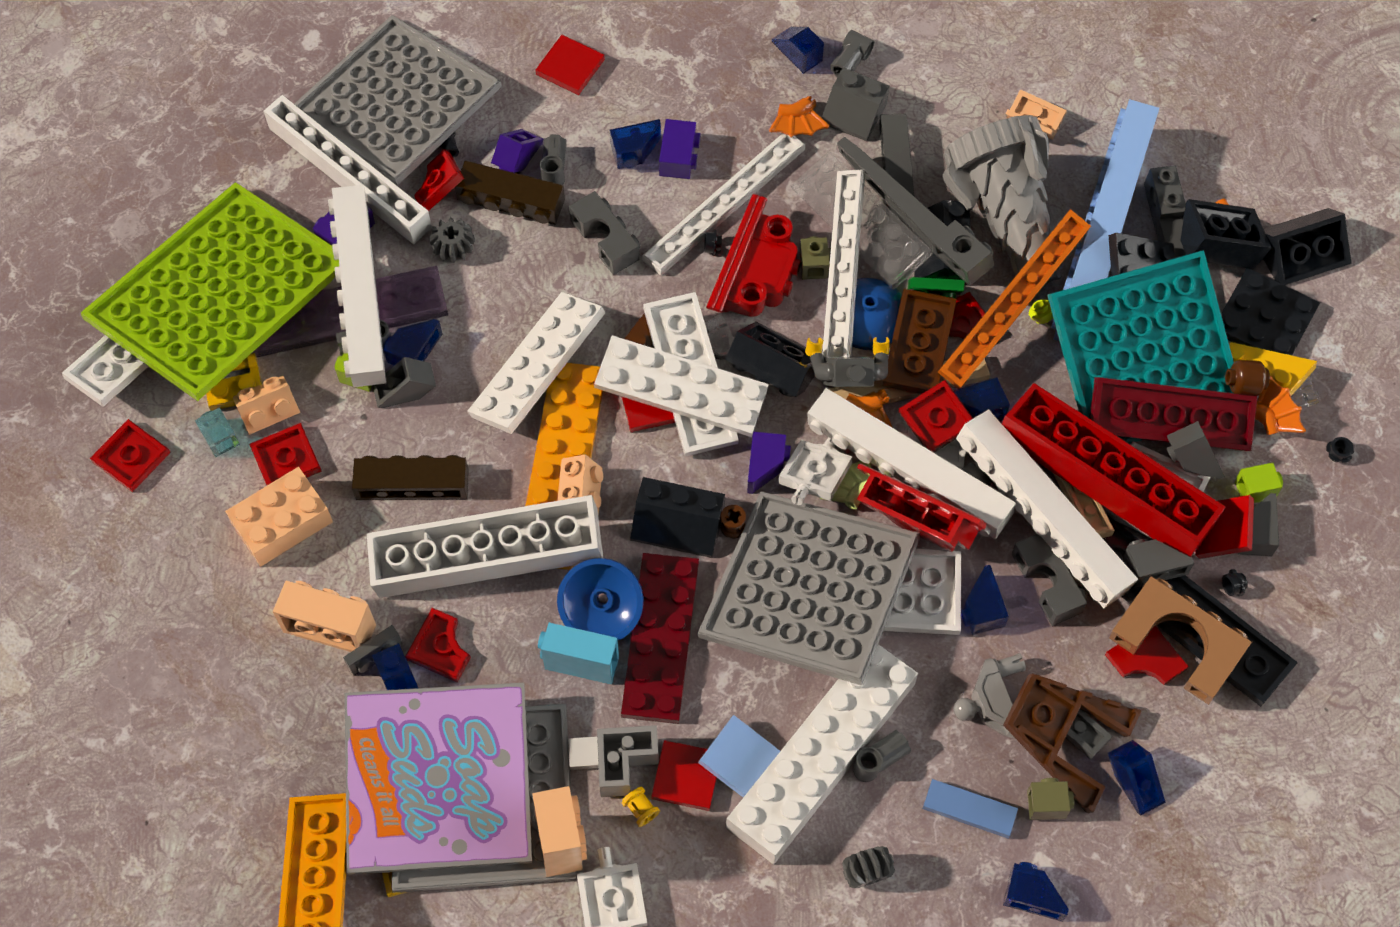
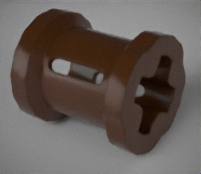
M728 505L721 512L722 524L720 529L725 537L739 538L744 530L746 513L738 505Z

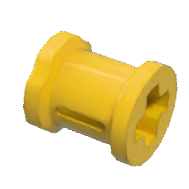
M642 786L627 794L621 802L636 817L638 827L648 824L660 813V809L654 807L644 794L645 789Z

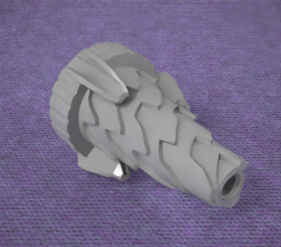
M1033 115L1005 118L974 129L950 143L944 151V159L947 165L943 174L945 184L958 201L965 206L966 210H972L977 202L982 216L987 218L993 235L999 240L1002 251L1007 250L1015 276L1051 233L1049 228L1050 217L1045 203L1048 201V197L1042 182L1047 177L1049 142L1048 136L1042 131L1037 117ZM1059 267L1045 284L1059 280L1062 277Z

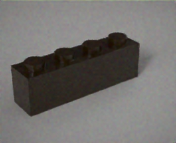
M464 161L460 171L464 179L455 187L457 200L467 205L483 206L491 211L499 210L510 213L515 217L534 219L542 224L550 223L556 225L565 202L564 185Z
M369 455L362 458H354L352 491L356 500H467L469 468L466 457L449 455L446 458H434L429 455H421L418 458H406L400 455L391 456L390 458H377Z

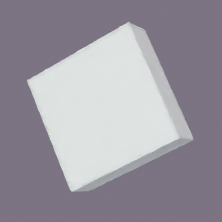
M597 737L568 738L570 770L599 768Z

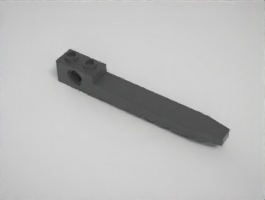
M846 137L837 142L839 152L854 170L864 171L865 181L925 245L969 286L994 267L992 248L986 242L977 240L975 234L967 225L962 226L954 220L950 225L946 226L858 146ZM963 250H969L968 252L961 253Z
M1176 165L1150 168L1144 182V188L1158 241L1173 243L1175 258L1185 256L1186 253L1180 239L1186 203Z

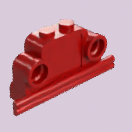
M752 194L706 306L707 309L720 313L732 311L748 317H755L763 312L765 306L777 307L782 303L784 296L789 297L793 282L790 280L792 275L797 276L801 260L797 259V246L790 241L793 229L790 219L779 214L772 216L762 214L767 198Z
M859 464L857 467L862 473L869 476L857 498L858 501L883 514L900 528L920 534V538L949 552H953L956 545L969 550L978 532L982 529L985 530L987 523L982 519L863 464Z

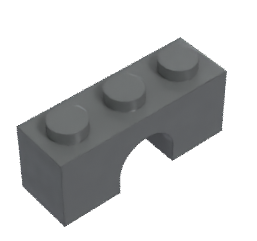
M596 191L569 205L570 221L584 238L593 233H604L607 235L605 239L598 242L599 258L613 275L640 260L639 248L641 246L635 235H630L627 232L623 220L619 216L615 217L611 212L608 201L605 198L601 199Z
M1036 534L1015 543L1011 555L1024 578L1034 574H1043L1052 581L1053 587L1043 591L1039 599V604L1050 624L1055 626L1082 614L1087 604V596L1081 586H1077L1070 569L1053 553L1051 547L1044 539Z

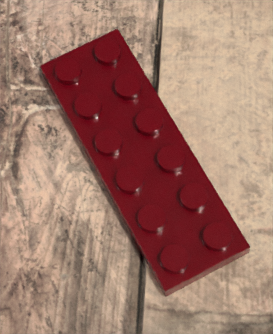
M1095 377L1090 419L1116 436L1169 442L1167 435L1198 421L1210 447L1252 451L1257 396Z
M643 553L639 583L643 592V611L639 622L632 630L621 718L679 724L699 558Z

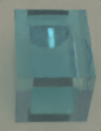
M220 407L213 411L205 412L200 418L195 420L215 458L240 445Z

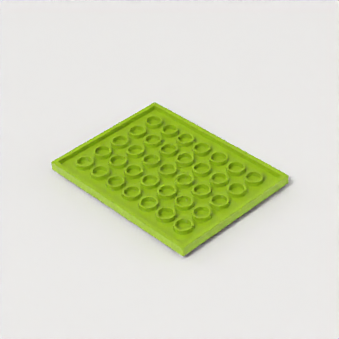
M235 182L80 313L83 320L196 401H199L336 278L335 267H339V260H334L332 245Z

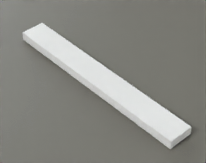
M782 133L644 253L642 260L662 276L705 238L706 231L712 232L751 198L752 194L759 191L805 150V144L795 136L790 138Z
M863 170L837 171L822 353L824 357H851L865 181Z

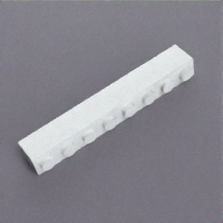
M283 95L264 110L269 129L341 187L364 185L367 206L413 245L432 229L427 209Z
M364 185L332 188L333 199H328L330 215L335 216V221H330L332 238L337 237V244H332L334 260H339V267H335L336 282L341 283L342 290H337L339 306H344V313L339 314L341 330L346 329V337H342L343 353H348L349 361H344L346 378L351 377L353 387L385 384L386 374Z
M827 388L807 413L808 425L812 431L818 435L824 434L828 436L839 448L844 450L847 448L854 452L856 457L866 464L872 463L879 468L881 473L891 478L894 477L906 485L982 519L987 523L985 530L982 529L978 533L985 537L991 536L996 539L1014 514L1016 502Z
M988 409L964 424L956 438L961 447L978 463L979 468L992 479L998 490L1016 502L1015 509L1017 512L1025 517L1034 531L1051 547L1053 553L1070 569L1072 575L1089 591L1091 597L1103 608H1106L1126 594L1138 578Z

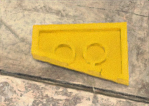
M1232 342L1229 344L1234 362L1237 360L1262 362L1278 385L1290 389L1291 396L1316 369L1317 361Z

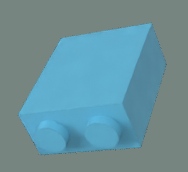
M548 623L546 632L542 631L538 640V648L541 649L540 659H543L545 670L612 685L619 661L618 640L616 637Z

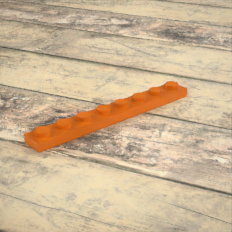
M1070 209L938 373L957 389H960L1090 229L1091 225Z

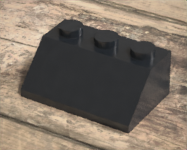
M1188 199L1186 202L1180 239L1186 255L1204 250L1207 263L1255 269L1272 247L1255 209Z
M943 200L927 208L946 226L956 220L962 226L967 225L970 228V210H966L965 206L959 201ZM914 233V277L963 280ZM963 250L961 253L968 252L969 250Z
M1326 208L1264 228L1272 248L1263 260L1275 281L1283 285L1352 264L1345 213Z
M757 321L737 331L725 359L731 362L735 369L755 375L756 380L772 384L779 388L780 393L788 397H797L805 392L815 376L810 356L805 353L806 347Z
M643 477L636 500L630 541L713 558L722 522L721 512L725 508V494Z

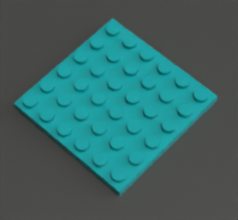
M1204 250L1047 295L1078 411L1089 419L1095 377L1233 393L1230 386L1226 385L1225 375L1227 369H1231L1234 361ZM1117 436L1128 444L1133 443V441L1145 440Z

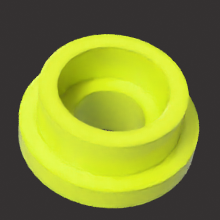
M1038 300L1029 309V316L1036 323L1045 324L1053 319L1049 300Z

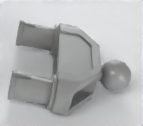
M1018 653L998 661L992 658L986 659L971 696L972 700L968 698L958 700L953 708L955 716L962 721H969L978 712L983 724L1004 736L1014 738L1003 726L1013 704L1002 677L1026 670L1024 660L1020 662L1023 658L1022 655Z

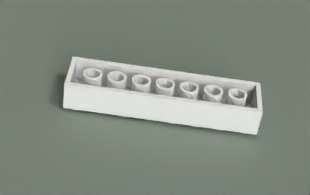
M592 495L367 533L370 586L379 598L573 566L588 559L603 558L598 510Z
M878 644L863 684L858 685L841 679L836 681L727 817L726 828L774 865L855 762L858 752L862 748L867 747L914 687L918 673Z

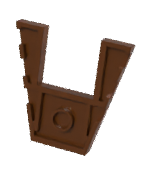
M1034 673L1029 674L1003 726L1053 778H1057L1059 782L1067 781L1068 791L1073 792L1074 800L1086 813H1094L1105 790V786L1063 760L1057 754L1079 709L1123 737L1131 735L1142 711L1137 708L1132 709L1123 706L1121 703L1110 699L1105 700L1093 696V693L1084 690L1079 691L1067 687L1066 684Z

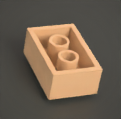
M299 467L225 511L232 526L260 567L333 523L328 508Z
M285 581L273 609V614L283 633L348 652H352L370 640L376 627L371 610L365 600L355 596H351L350 599L339 596L336 591L324 588L322 591L314 589L310 584L303 581H296L295 583Z
M569 786L532 793L546 876L552 877L583 870L582 861L587 860L584 828L581 825L577 795L571 796Z

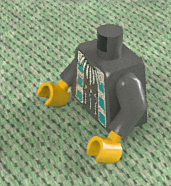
M877 337L873 339L874 357H824L821 353L823 347L822 338H818L817 343L811 342L810 338H808L805 353L810 356L814 374L818 380L822 381L823 385L834 387L874 386V381L884 380L888 375L890 340L886 337V342L879 343L877 342Z

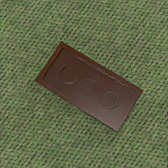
M903 289L888 356V375L883 380L882 386L923 394L939 384L941 375L938 371L943 366L957 299Z

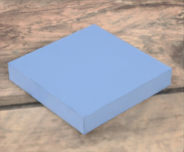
M733 715L698 763L740 796L744 797L779 754L780 750Z

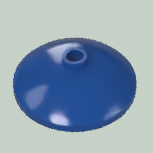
M876 278L857 279L852 347L873 350V339L877 337V342L879 343L886 342V337H888L890 340L889 345H891L902 298L900 291L893 285ZM866 303H873L874 305L868 306Z
M592 558L574 566L563 578L557 594L558 612L565 626L616 637L618 641L635 628L643 611V592L638 579L625 565L608 558ZM599 594H606L608 602H600Z

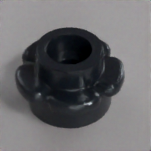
M716 229L713 232L706 231L704 252L712 253L714 256L716 251H721L722 235H717Z
M1337 437L1327 444L1326 451L1329 452L1328 456L1332 461L1347 463L1352 459L1351 455L1354 453V446L1348 438Z
M1231 569L1228 574L1222 576V585L1227 595H1244L1248 582L1243 573H1237V570Z

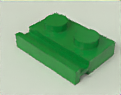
M910 277L907 289L925 293H940V296L956 299V294L960 295L964 291L965 281Z

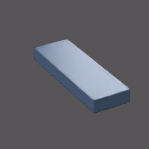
M934 779L930 783L922 808L1008 839L1018 811L1016 807Z

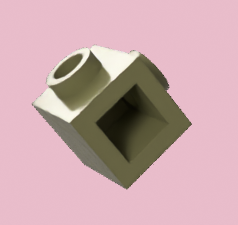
M812 236L801 239L799 253L802 280L827 279L829 277L831 248H828L827 237L819 238Z
M1045 778L1040 780V782H1031L1027 790L1030 820L1066 819L1070 809H1074V795L1072 791H1068L1067 781L1059 782L1057 778Z

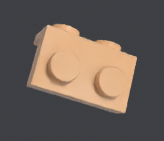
M1020 89L1010 110L1008 109L1005 115L1006 118L1024 115L1036 116L1042 131L1047 134L1049 139L1053 140L1067 111Z
M284 376L268 378L263 384L254 388L242 389L233 397L249 435L300 413Z
M586 454L563 458L561 461L558 501L592 495L599 515L601 482L603 481L602 467Z

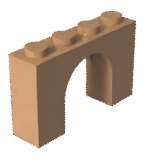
M1151 576L1114 627L1109 639L1134 655L1149 632L1158 624L1165 621H1180L1190 625L1198 632L1203 641L1204 656L1187 681L1184 689L1209 705L1252 642L1247 639V635L1237 628L1231 629L1223 624L1222 619L1217 614L1211 611L1205 612L1199 608L1191 597L1187 595L1181 596L1173 591L1172 586L1165 580L1160 578L1156 580Z

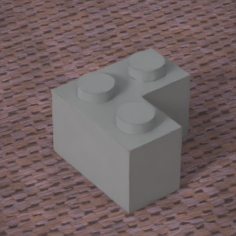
M657 725L597 729L601 797L626 796L631 792L629 767L659 764Z

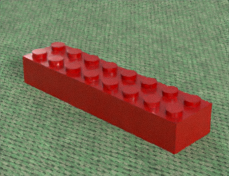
M1035 383L1032 384L1004 417L1002 425L1034 461L1151 538L1189 557L1194 554L1225 509V506Z

